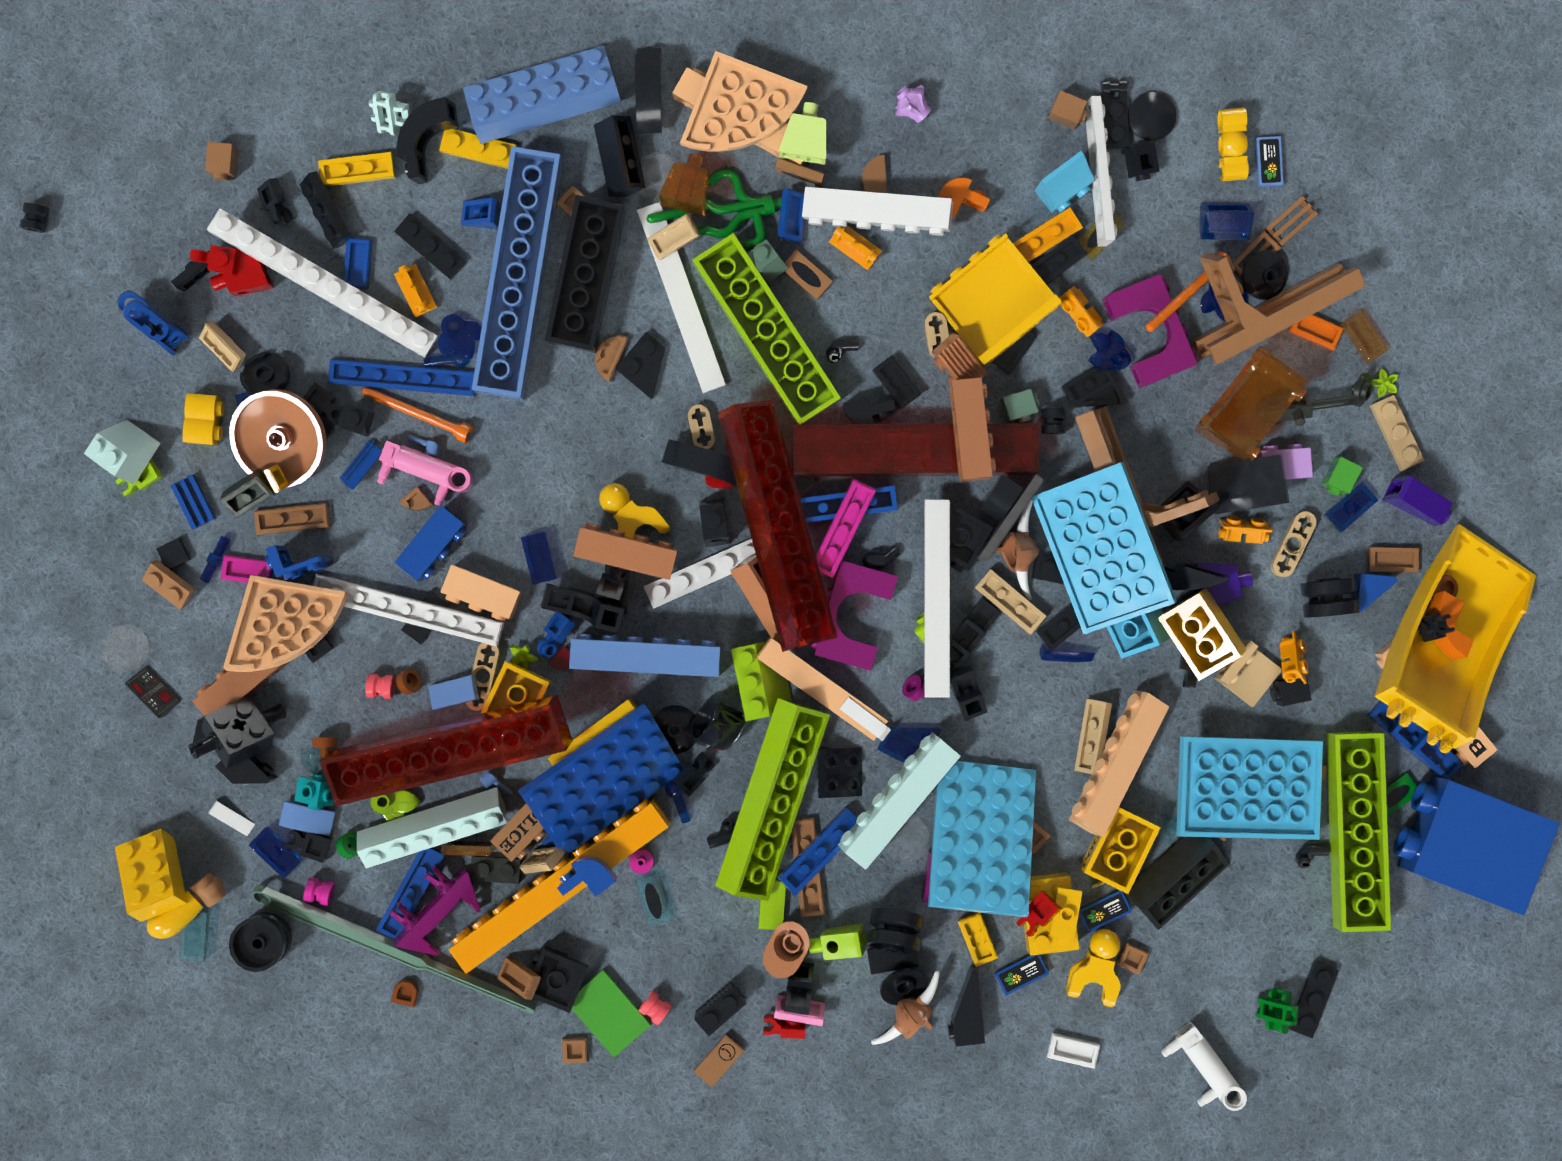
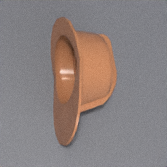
M794 921L780 924L765 947L763 964L766 971L772 976L787 978L798 970L809 950L810 938L806 929L801 924Z

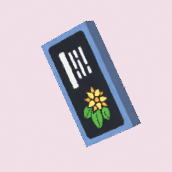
M1281 136L1257 137L1255 139L1257 188L1284 185Z

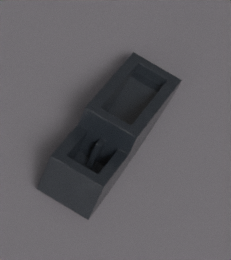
M1188 563L1176 564L1175 570L1164 567L1172 590L1207 588L1228 582L1231 577Z

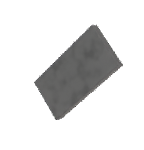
M1036 474L1028 480L1014 504L985 542L977 556L979 561H989L1043 483V479Z

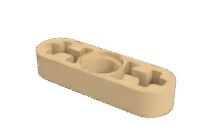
M1304 511L1294 515L1272 559L1270 567L1274 575L1287 577L1294 572L1316 527V518L1312 513ZM1308 517L1307 522L1310 523L1309 527H1303L1301 533L1305 534V536L1303 537L1300 534L1292 533L1293 529L1295 531H1299L1301 527V523L1298 522L1299 518L1302 519ZM1291 537L1299 541V548L1296 551H1290L1287 547V541ZM1282 552L1294 555V559L1288 558L1285 565L1288 567V570L1280 572V567L1277 563L1283 562L1287 556L1282 555Z
M481 643L477 649L471 675H475L477 686L488 688L487 692L481 690L480 698L484 699V703H479L478 707L474 706V701L466 703L471 710H482L492 690L500 657L499 646L490 645L492 646V651H495V655L490 656L488 663H493L492 668L488 665H479V661L485 662L486 654L482 653V650L488 648L489 644ZM480 669H486L490 673L488 682L481 683L478 681L477 672Z

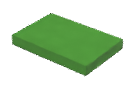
M604 969L579 990L572 1010L613 1057L618 1055L651 1026L649 1020L638 1011L636 1005Z

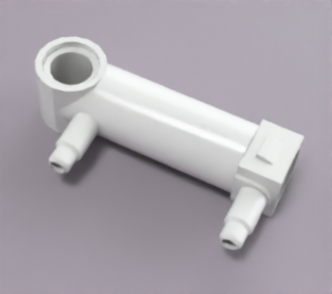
M1191 1022L1175 1032V1040L1169 1043L1161 1053L1164 1057H1167L1182 1047L1211 1087L1209 1091L1197 1100L1200 1107L1218 1097L1229 1110L1238 1111L1242 1109L1247 1102L1245 1091L1234 1079L1205 1037L1200 1034ZM1236 1091V1096L1231 1100H1227L1228 1093Z

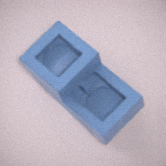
M289 801L283 802L279 826L330 836L335 811L329 809L312 810L308 809L306 804Z

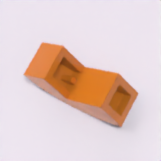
M1446 591L1433 594L1426 613L1427 616L1439 613L1440 616L1450 614L1451 618L1446 620L1447 626L1449 628L1455 627L1464 602ZM1456 629L1454 632L1445 634L1446 637L1434 640L1442 653L1451 660L1467 658L1474 642L1473 639Z

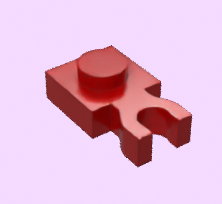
M1040 891L1029 904L1028 917L1020 918L1016 924L1020 927L1028 922L1030 929L1026 932V935L1032 937L1037 932L1039 924L1042 927L1046 926L1062 908L1045 891Z

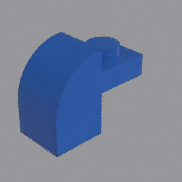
M583 856L573 861L571 865L576 872L574 873L570 870L560 878L562 883L559 884L557 889L564 896L584 881L596 897L615 883L617 876L602 859L594 856Z

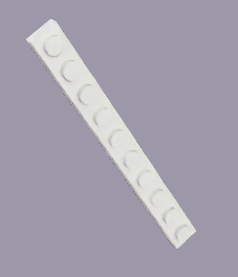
M222 209L218 210L207 228L211 234L426 358L438 338L437 335Z

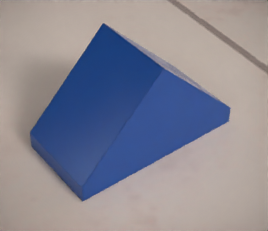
M496 198L463 201L461 226L498 230L501 212L500 203Z
M1354 574V578L1357 581V591L1352 593V598L1359 600L1360 612H1362L1399 580L1393 576Z

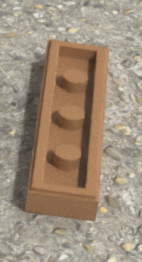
M814 817L795 819L791 831L794 859L816 837ZM820 871L798 893L801 918L825 915Z

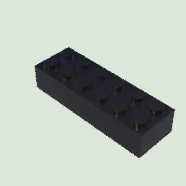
M580 195L575 196L545 337L546 342L596 353L627 211L624 205Z

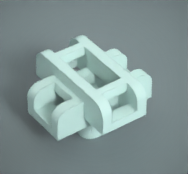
M383 91L376 92L373 95V99L369 101V107H373L371 120L376 122L378 133L384 134L389 132L391 135L397 136L400 132V126L404 124L410 115L409 104L396 101L395 93Z

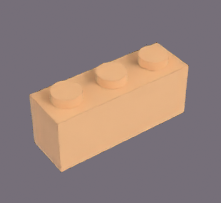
M456 565L450 566L441 589V593L446 594V600L457 604L460 603V600L469 603V609L482 613L483 609L492 612V618L505 622L506 618H513L523 593L520 590Z

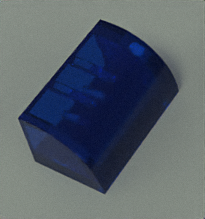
M1201 203L1200 237L1206 240H1250L1255 212L1250 204Z

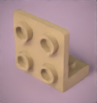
M1242 640L1247 649L1240 658L1222 667L1214 676V679L1247 705L1254 707L1282 669L1257 650L1258 646L1254 642Z

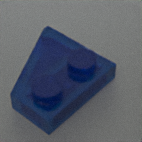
M888 727L891 731L883 741H880L877 750L904 763L910 755L917 751L921 741L926 736H929L932 732L939 736L942 729L938 727Z

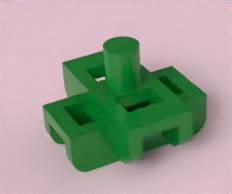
M1271 988L1268 998L1257 997L1259 1012H1256L1255 1016L1266 1020V1029L1287 1034L1289 1026L1297 1025L1298 1006L1291 1004L1292 992ZM1265 1005H1269L1268 1013H1265Z

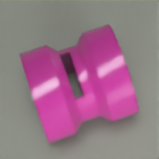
M309 877L305 886L303 900L307 902L316 900L321 905L329 906L333 898L335 882L328 880L320 882L318 878Z

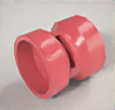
M369 673L366 680V697L376 698L379 694L384 699H393L395 676L385 675L380 677L378 674Z
M652 991L648 995L649 998L641 1004L638 1011L643 1015L651 1017V1021L658 1026L668 1014L672 1005L667 1001L663 1002L660 1000L659 995Z

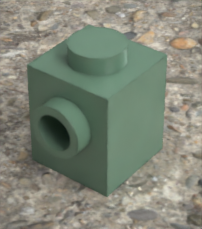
M767 239L754 246L748 253L751 261L768 283L788 269Z
M1031 389L1000 399L1007 423L1018 420L1019 424L1033 420L1032 415L1038 413L1037 408L1040 407L1038 396L1036 393L1033 394Z

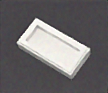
M1052 1032L1047 1058L1095 1069L1100 1044Z

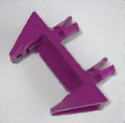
M436 865L431 868L438 878L426 872L424 878L428 879L439 889V893L417 915L414 916L401 902H398L396 905L402 912V915L393 909L390 910L389 914L404 926V929L394 938L397 947L438 956L440 954L439 950L424 936L434 929L457 905L461 898L463 902L465 901L476 912H480L469 874L464 867L451 879L443 874Z

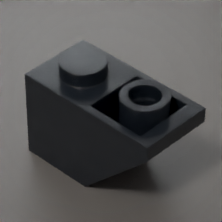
M255 756L226 769L222 761L215 766L232 784L270 783L277 778L273 774L274 769L265 761L261 763Z

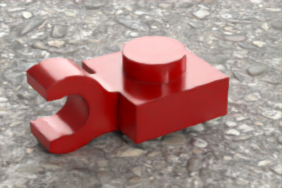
M211 245L210 252L191 249L189 259L193 260V262L207 263V270L211 272L235 275L238 250Z
M773 1014L764 1015V1022H770L773 1025L770 1027L764 1026L763 1034H780V1038L805 1039V1023L782 1019L780 1021L774 1018Z

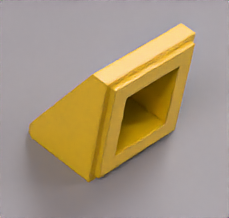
M278 464L263 471L274 493L289 486Z

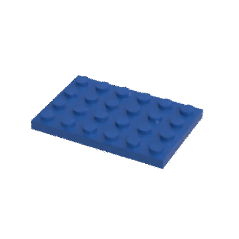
M643 703L517 791L557 849L562 848L566 852L563 855L565 857L632 810L640 802L669 784L683 767L649 709Z

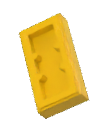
M1056 887L1054 901L1062 909L1051 920L1048 934L1050 937L1074 941L1082 898L1081 890Z
M976 912L957 920L975 967L998 958L981 912Z

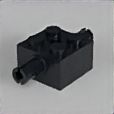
M247 696L205 715L202 732L206 738L189 744V751L191 754H194L193 758L197 759L215 750L226 769L270 749L274 733L269 725L286 718V711L282 708L281 704H277L260 712L250 696Z

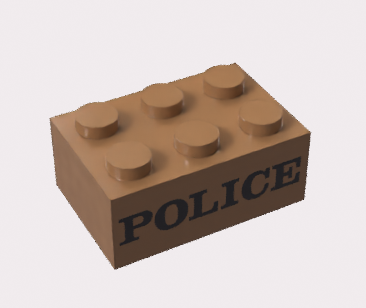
M525 804L490 842L512 862L516 857L521 860L534 846L531 841L535 839L538 842L546 834V831L529 806Z

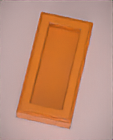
M1312 314L1291 325L1288 332L1334 351L1344 328Z

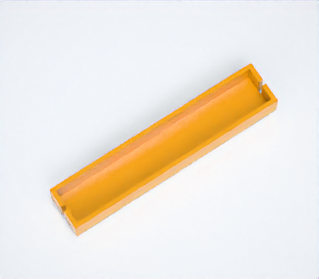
M654 798L650 801L648 799L643 800L633 809L634 813L631 815L626 813L613 823L614 827L609 830L606 827L597 833L593 838L594 842L589 844L586 841L577 847L573 852V857L569 858L567 855L563 857L551 873L546 871L537 876L532 882L533 886L529 887L526 884L512 896L513 900L511 902L507 898L497 905L492 911L493 915L490 916L486 913L472 925L473 929L471 931L467 927L451 940L454 944L448 950L465 974L587 887L584 881H582L564 896L557 889L559 884L562 883L560 878L570 870L574 873L576 872L571 865L574 860L583 856H594L602 859L612 869L666 830L671 821Z

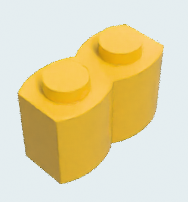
M186 394L183 442L217 446L218 441H221L223 436V428L219 426L220 416L224 415L225 404L221 402V397Z

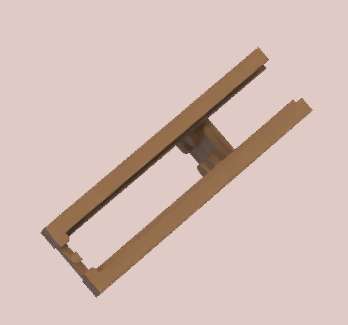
M1207 252L1199 256L1226 322L1193 339L1192 342L1200 358L1203 359L1211 354L1213 363L1218 365L1360 290L1366 285L1359 268L1353 267L1346 270L1342 264H1335L1271 299L1251 307L1243 299L1242 294L1244 291L1240 282L1234 277L1233 272L1235 269L1231 260L1227 257Z
M1107 407L1092 410L1075 417L1095 472L1124 462L1162 563L1165 562L1152 527L1220 501L1217 492L1209 494L1208 490L1188 497V502H1185L1183 498L1164 507L1142 502Z

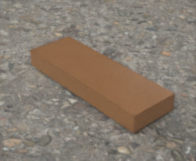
M328 503L254 511L256 535L331 527Z

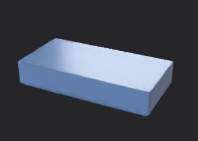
M475 675L428 686L432 710H440L479 700Z

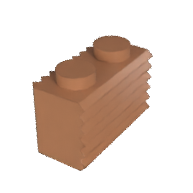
M952 333L931 352L935 357L933 362L937 368L948 373L949 377L947 380L949 383L952 380L983 378L988 373L960 335Z

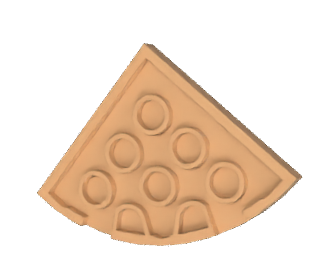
M715 51L680 145L695 150L711 152L732 151L753 145L776 132L789 120L791 114L797 110L802 102L808 86Z
M250 575L223 668L226 671L235 672L260 671L280 666L303 655L314 647L332 628L344 607L348 594L345 591Z

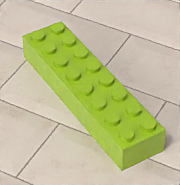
M734 233L692 259L699 275L798 427L803 426L840 402L841 397Z
M780 698L777 699L715 884L716 887L738 897L763 901L769 900L830 714Z
M1377 731L1326 732L1333 927L1341 932L1391 931L1384 733Z

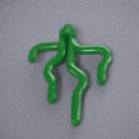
M721 168L714 171L707 178L691 181L688 185L689 189L692 191L705 189L713 186L722 178H728L733 183L739 202L719 205L711 199L696 197L687 201L682 207L651 213L647 216L646 220L652 224L680 218L685 214H689L697 207H704L719 215L738 212L724 228L700 226L697 229L701 236L726 238L737 230L742 221L753 218L757 235L755 238L746 240L743 243L744 248L750 250L766 239V230L762 216L775 214V208L781 207L782 198L772 199L771 194L756 198L750 197L744 191L739 174L732 169Z

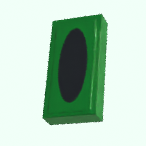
M1406 772L1386 786L1387 817L1412 799L1417 786Z

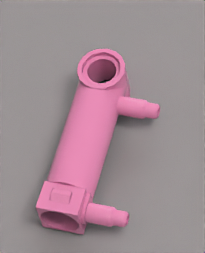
M386 441L379 458L383 464L378 474V483H385L392 467L440 485L434 502L438 506L442 505L449 489L463 493L470 490L474 483L473 475L467 469ZM463 473L466 481L464 485L458 487L454 481L455 477Z

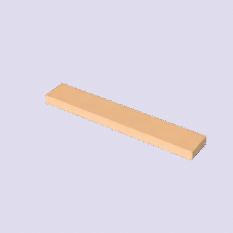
M771 637L757 655V659L873 741L876 739L875 735L840 710L846 699L849 697L886 725L888 722L881 715Z

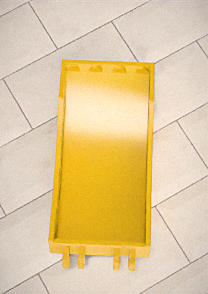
M1456 525L1419 584L1388 652L1374 696L1388 705L1386 716L1394 719L1400 713L1399 724L1401 726L1407 727L1413 721L1428 731L1427 743L1433 746L1441 740L1439 749L1445 754L1452 748L1455 749L1475 740L1493 677L1523 614L1527 613L1536 575L1462 525ZM1443 575L1452 576L1458 584L1456 598L1464 602L1454 629L1474 640L1467 658L1451 660L1442 653L1434 640L1423 642V638L1418 631L1421 619L1427 616V606Z

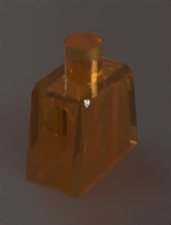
M689 154L687 164L680 162L673 164L659 193L660 206L706 216L709 170L701 167L703 162L702 156Z

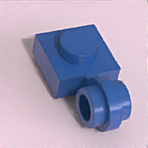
M555 612L543 629L548 635L538 642V653L544 658L553 657L557 652L556 641L562 644L575 626V623L563 613Z

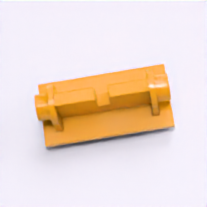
M848 225L847 227L838 226L829 241L830 244L866 270H869L882 252L881 249Z
M416 263L409 267L407 265L399 267V272L395 273L394 276L415 318L437 308Z
M1074 286L1059 297L1062 301L1061 306L1063 310L1070 314L1076 322L1079 331L1083 332L1086 337L1104 325L1101 321L1103 318L1093 306L1088 310L1084 308L1089 301L1080 288L1077 290Z
M1228 516L1227 519L1219 518L1223 529H1219L1218 537L1223 538V541L1241 542L1242 534H1246L1244 540L1246 543L1263 544L1268 542L1269 532L1273 531L1269 523L1261 518H1252L1251 521L1242 520L1237 516Z
M1292 631V638L1285 637L1279 644L1282 661L1290 659L1289 661L1281 662L1282 677L1287 683H1293L1296 679L1301 678L1303 683L1307 684L1306 673H1309L1307 661L1304 659V653H1307L1306 644L1303 639H1299L1295 631Z

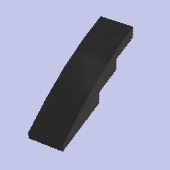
M984 597L979 599L950 637V673L961 667L970 656L971 651L986 634L989 627L1001 614V610Z

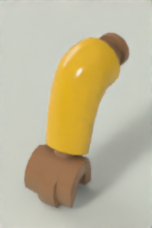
M211 873L203 876L189 887L194 892L193 894L189 891L186 892L188 904L147 920L146 928L148 933L158 939L170 938L179 933L204 908L201 902L207 907H211L226 895L223 888L224 882L218 876L215 877Z

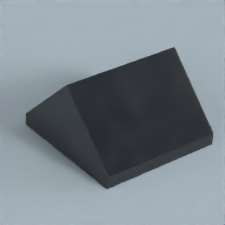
M1187 481L1160 506L1164 507L1183 498L1185 502H1188V497L1202 491ZM1215 503L1204 509L1161 523V525L1175 541L1184 540L1214 514L1220 506Z

